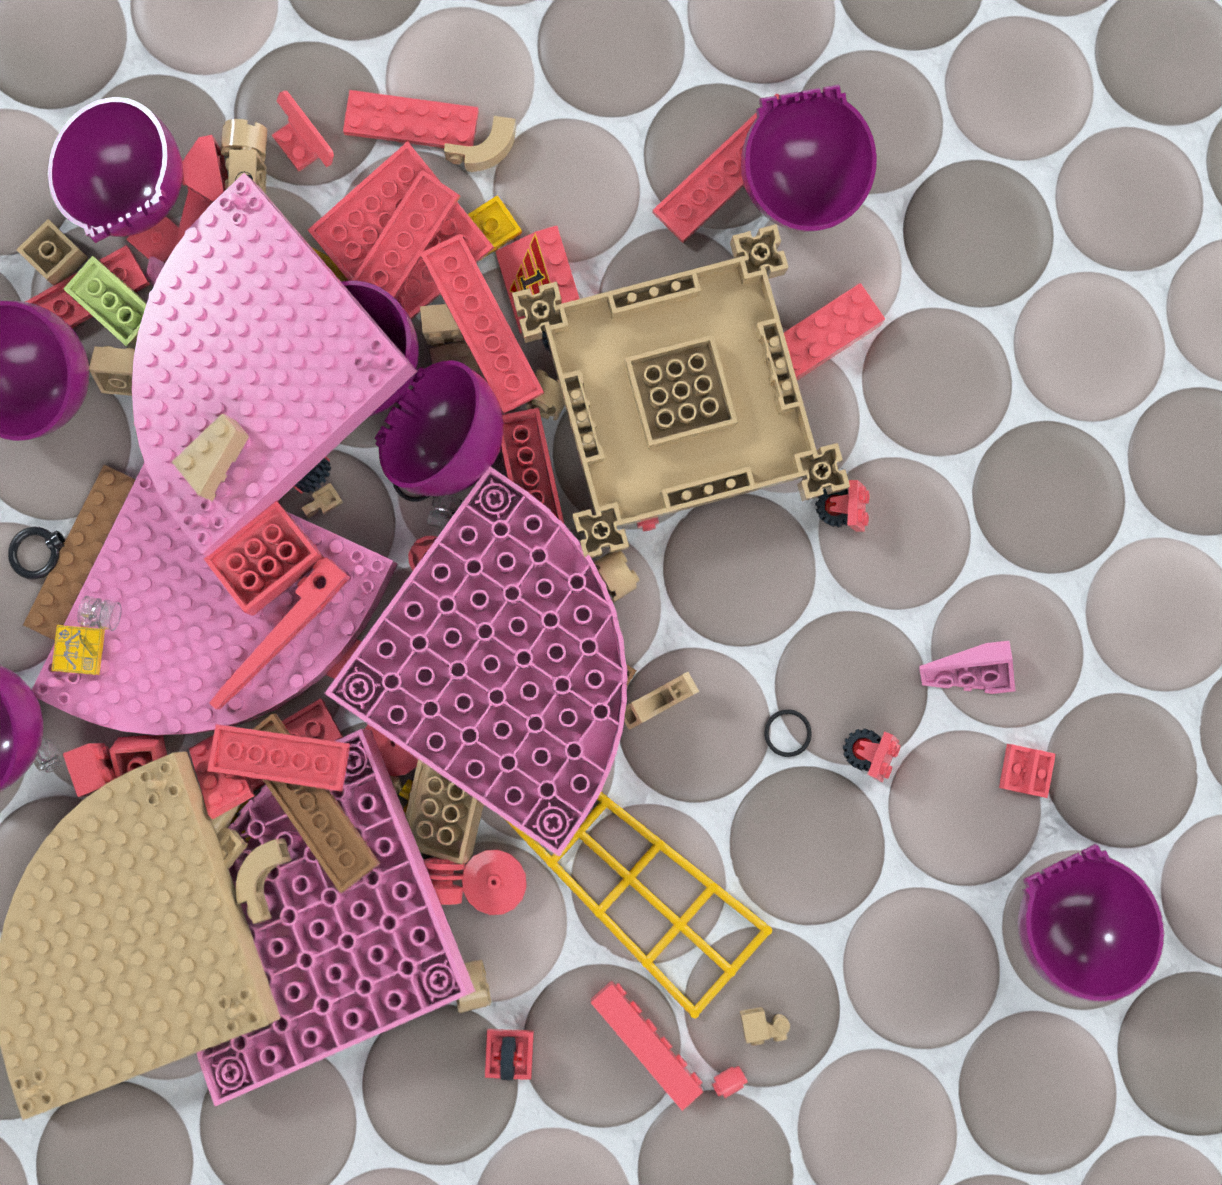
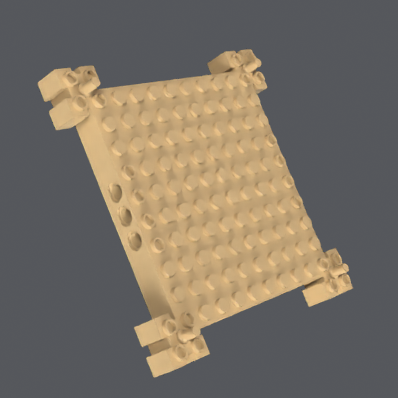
M777 224L760 228L756 237H752L750 231L733 235L730 246L734 259L561 304L557 282L539 286V293L534 295L531 294L530 289L512 293L517 316H525V318L519 319L525 343L542 339V332L545 331L594 508L595 515L593 516L590 509L572 515L577 534L584 533L585 539L580 540L584 558L588 555L591 558L602 556L601 549L609 547L610 553L628 549L629 544L625 529L617 530L619 527L801 478L803 481L797 484L801 501L820 497L824 494L823 489L825 488L827 494H832L850 487L846 470L839 471L837 464L843 461L838 443L820 447L816 451L769 279L785 275L789 268L784 250L777 252L781 243Z

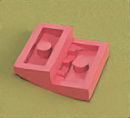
M1007 744L999 788L1048 798L1056 754Z

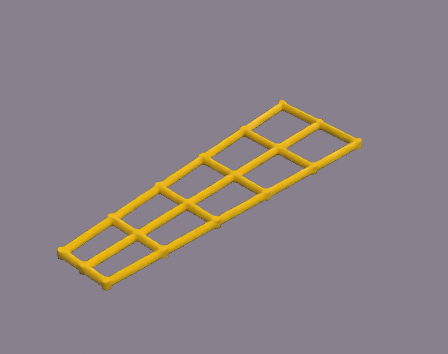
M602 792L597 798L599 803L584 819L560 856H557L555 853L550 855L539 842L504 819L694 1019L698 1018L705 1007L772 933V928ZM606 808L653 844L630 871L623 867L585 832ZM578 839L582 840L623 878L600 905L558 863ZM659 851H662L707 887L680 918L636 879ZM629 885L673 924L647 955L605 913ZM713 894H716L761 930L731 965L687 925ZM680 931L724 971L695 1006L653 963Z

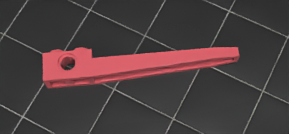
M325 557L318 560L312 568L314 571L308 577H303L297 584L298 588L295 592L301 599L228 679L209 704L219 710L227 704L324 609L351 577L331 559ZM325 577L326 585L322 589H318V579Z

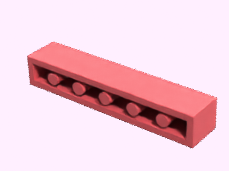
M610 981L591 998V1004L683 1111L703 1093L702 1080L695 1072L691 1074L686 1069L688 1064L680 1054L675 1056L670 1050L672 1048L671 1043L664 1036L662 1038L658 1036L655 1032L657 1030L655 1024L649 1018L645 1020L641 1016L642 1010L634 1000L630 1003L625 997L627 994L626 990L619 983L615 985L613 981Z

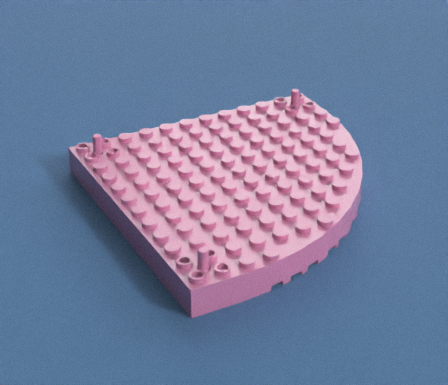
M245 173L223 192L191 227L185 231V235L174 248L160 272L153 290L149 293V299L138 331L133 359L132 399L134 425L147 471L160 498L176 522L200 553L205 556L213 553L275 501L283 497L417 372L262 189ZM223 413L236 420L248 434L249 438L236 461H232L226 472V479L224 482L221 481L214 493L216 496L211 501L199 496L173 465L172 461Z
M144 462L63 625L105 629L100 675L51 671L54 643L32 690L37 699L96 725L124 732L151 735H185L215 731L216 724L235 726L250 722L264 714L279 709L290 700L302 695L309 687L326 676L327 672L342 659L349 648L356 642L360 633L366 628L398 564L389 558L287 512L321 554L331 559L351 578L324 609L238 694L220 710L215 709L209 702L301 599L295 592L298 588L297 584L303 577H308L314 570L311 569L254 616L244 613L204 561L206 556L202 555L160 498ZM321 577L317 581L318 589H322L326 585L325 577Z
M490 466L325 694L557 856H560L601 793L618 750L623 732L627 703V665L624 640L617 612L607 591L606 584L599 575L591 557L588 555L584 558L582 547L577 538L574 537L565 524L550 509Z
M360 729L335 741L349 743L350 748L343 791L330 789L329 791L380 863L344 893L338 891L267 785L261 789L262 791L254 799H251L241 810L239 817L228 827L235 830L244 841L245 838L252 837L248 843L245 841L248 846L229 868L235 890L238 873L243 862L260 845L275 839H285L291 861L275 867L265 879L264 895L271 919L253 924L252 919H250L247 913V902L240 903L281 1018L269 1025L196 1053L214 1106L475 991L371 730Z

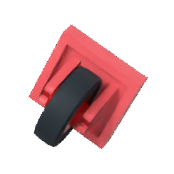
M488 1029L485 1078H500L506 1081L513 1079L531 1080L534 1031Z

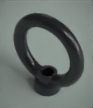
M36 526L19 531L11 540L8 548V560L11 568L25 579L35 580L47 576L57 565L60 549L65 546L64 536L58 530L51 533L45 528ZM33 535L43 537L47 547L51 550L47 564L36 571H30L22 567L17 556L21 542Z

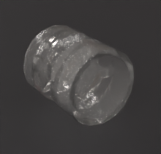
M450 495L433 496L431 505L434 507V510L429 511L426 523L444 529L461 506L462 500Z
M85 596L79 605L78 623L80 625L98 626L100 629L114 631L121 618L120 602L110 600L102 602L100 598Z

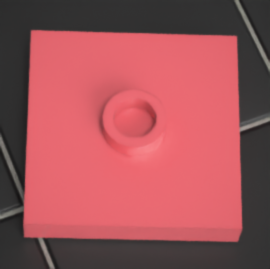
M165 217L151 229L129 236L126 240L146 258L155 257L166 263L173 252L179 227L169 218Z

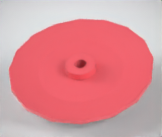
M367 724L365 729L372 731L389 776L405 775L417 767V757Z
M499 849L484 850L474 855L465 865L464 878L462 879L463 892L468 902L478 911L488 915H503L515 909L522 901L527 888L526 874L521 863L510 853Z

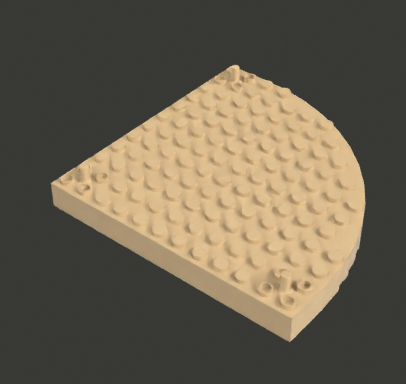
M187 752L171 753L108 782L81 801L46 837L28 864L17 886L4 921L0 939V1048L22 1121L269 1025L281 1018L241 904L237 902L236 890L228 867L224 865L225 859L223 858L219 841L208 815Z

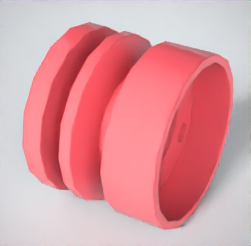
M438 857L423 859L440 904H461L463 887L453 884V881L463 879L464 874L456 873L454 870H464L465 863L461 865Z

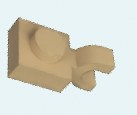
M329 483L311 494L315 500L303 506L302 510L309 519L320 509L325 515L342 504L343 501L332 484Z

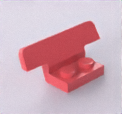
M286 90L280 92L276 102L289 117V123L272 134L273 139L298 172L318 158L321 159L326 167L330 166L334 157L330 146L289 92Z

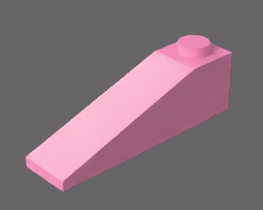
M1009 641L985 643L919 666L923 686L948 689L952 686L963 687L964 691H972L973 688L984 690L985 693L989 694L1015 692L1013 659Z

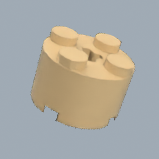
M244 119L225 121V125L223 124L221 154L229 157V150H257L265 163L267 128L255 122V126L248 125V120Z
M537 370L534 374L544 394L527 402L526 409L539 408L542 418L548 419L550 416H553V420H557L565 406L559 380L555 381L546 372Z
M622 551L617 553L609 552L593 562L603 582L606 584L613 603L637 588L636 583L639 582L635 571H630L626 565L627 559Z
M482 959L464 963L475 991L456 1000L459 1013L491 1005L490 989L486 980L487 975Z

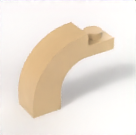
M494 116L489 137L479 145L462 146L445 143L444 154L446 160L453 164L464 162L468 172L483 171L497 165L507 156L513 146L517 129L516 119Z
M689 672L626 705L624 722L627 728L630 730L698 693L699 690Z
M275 839L257 847L247 856L239 870L236 882L238 904L247 902V913L250 919H252L253 924L271 919L264 895V883L271 870L291 861L285 839Z

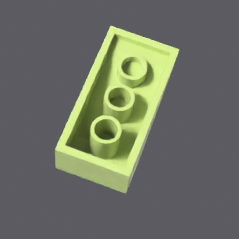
M92 256L64 287V290L126 347L135 349L138 331L147 302L98 259Z

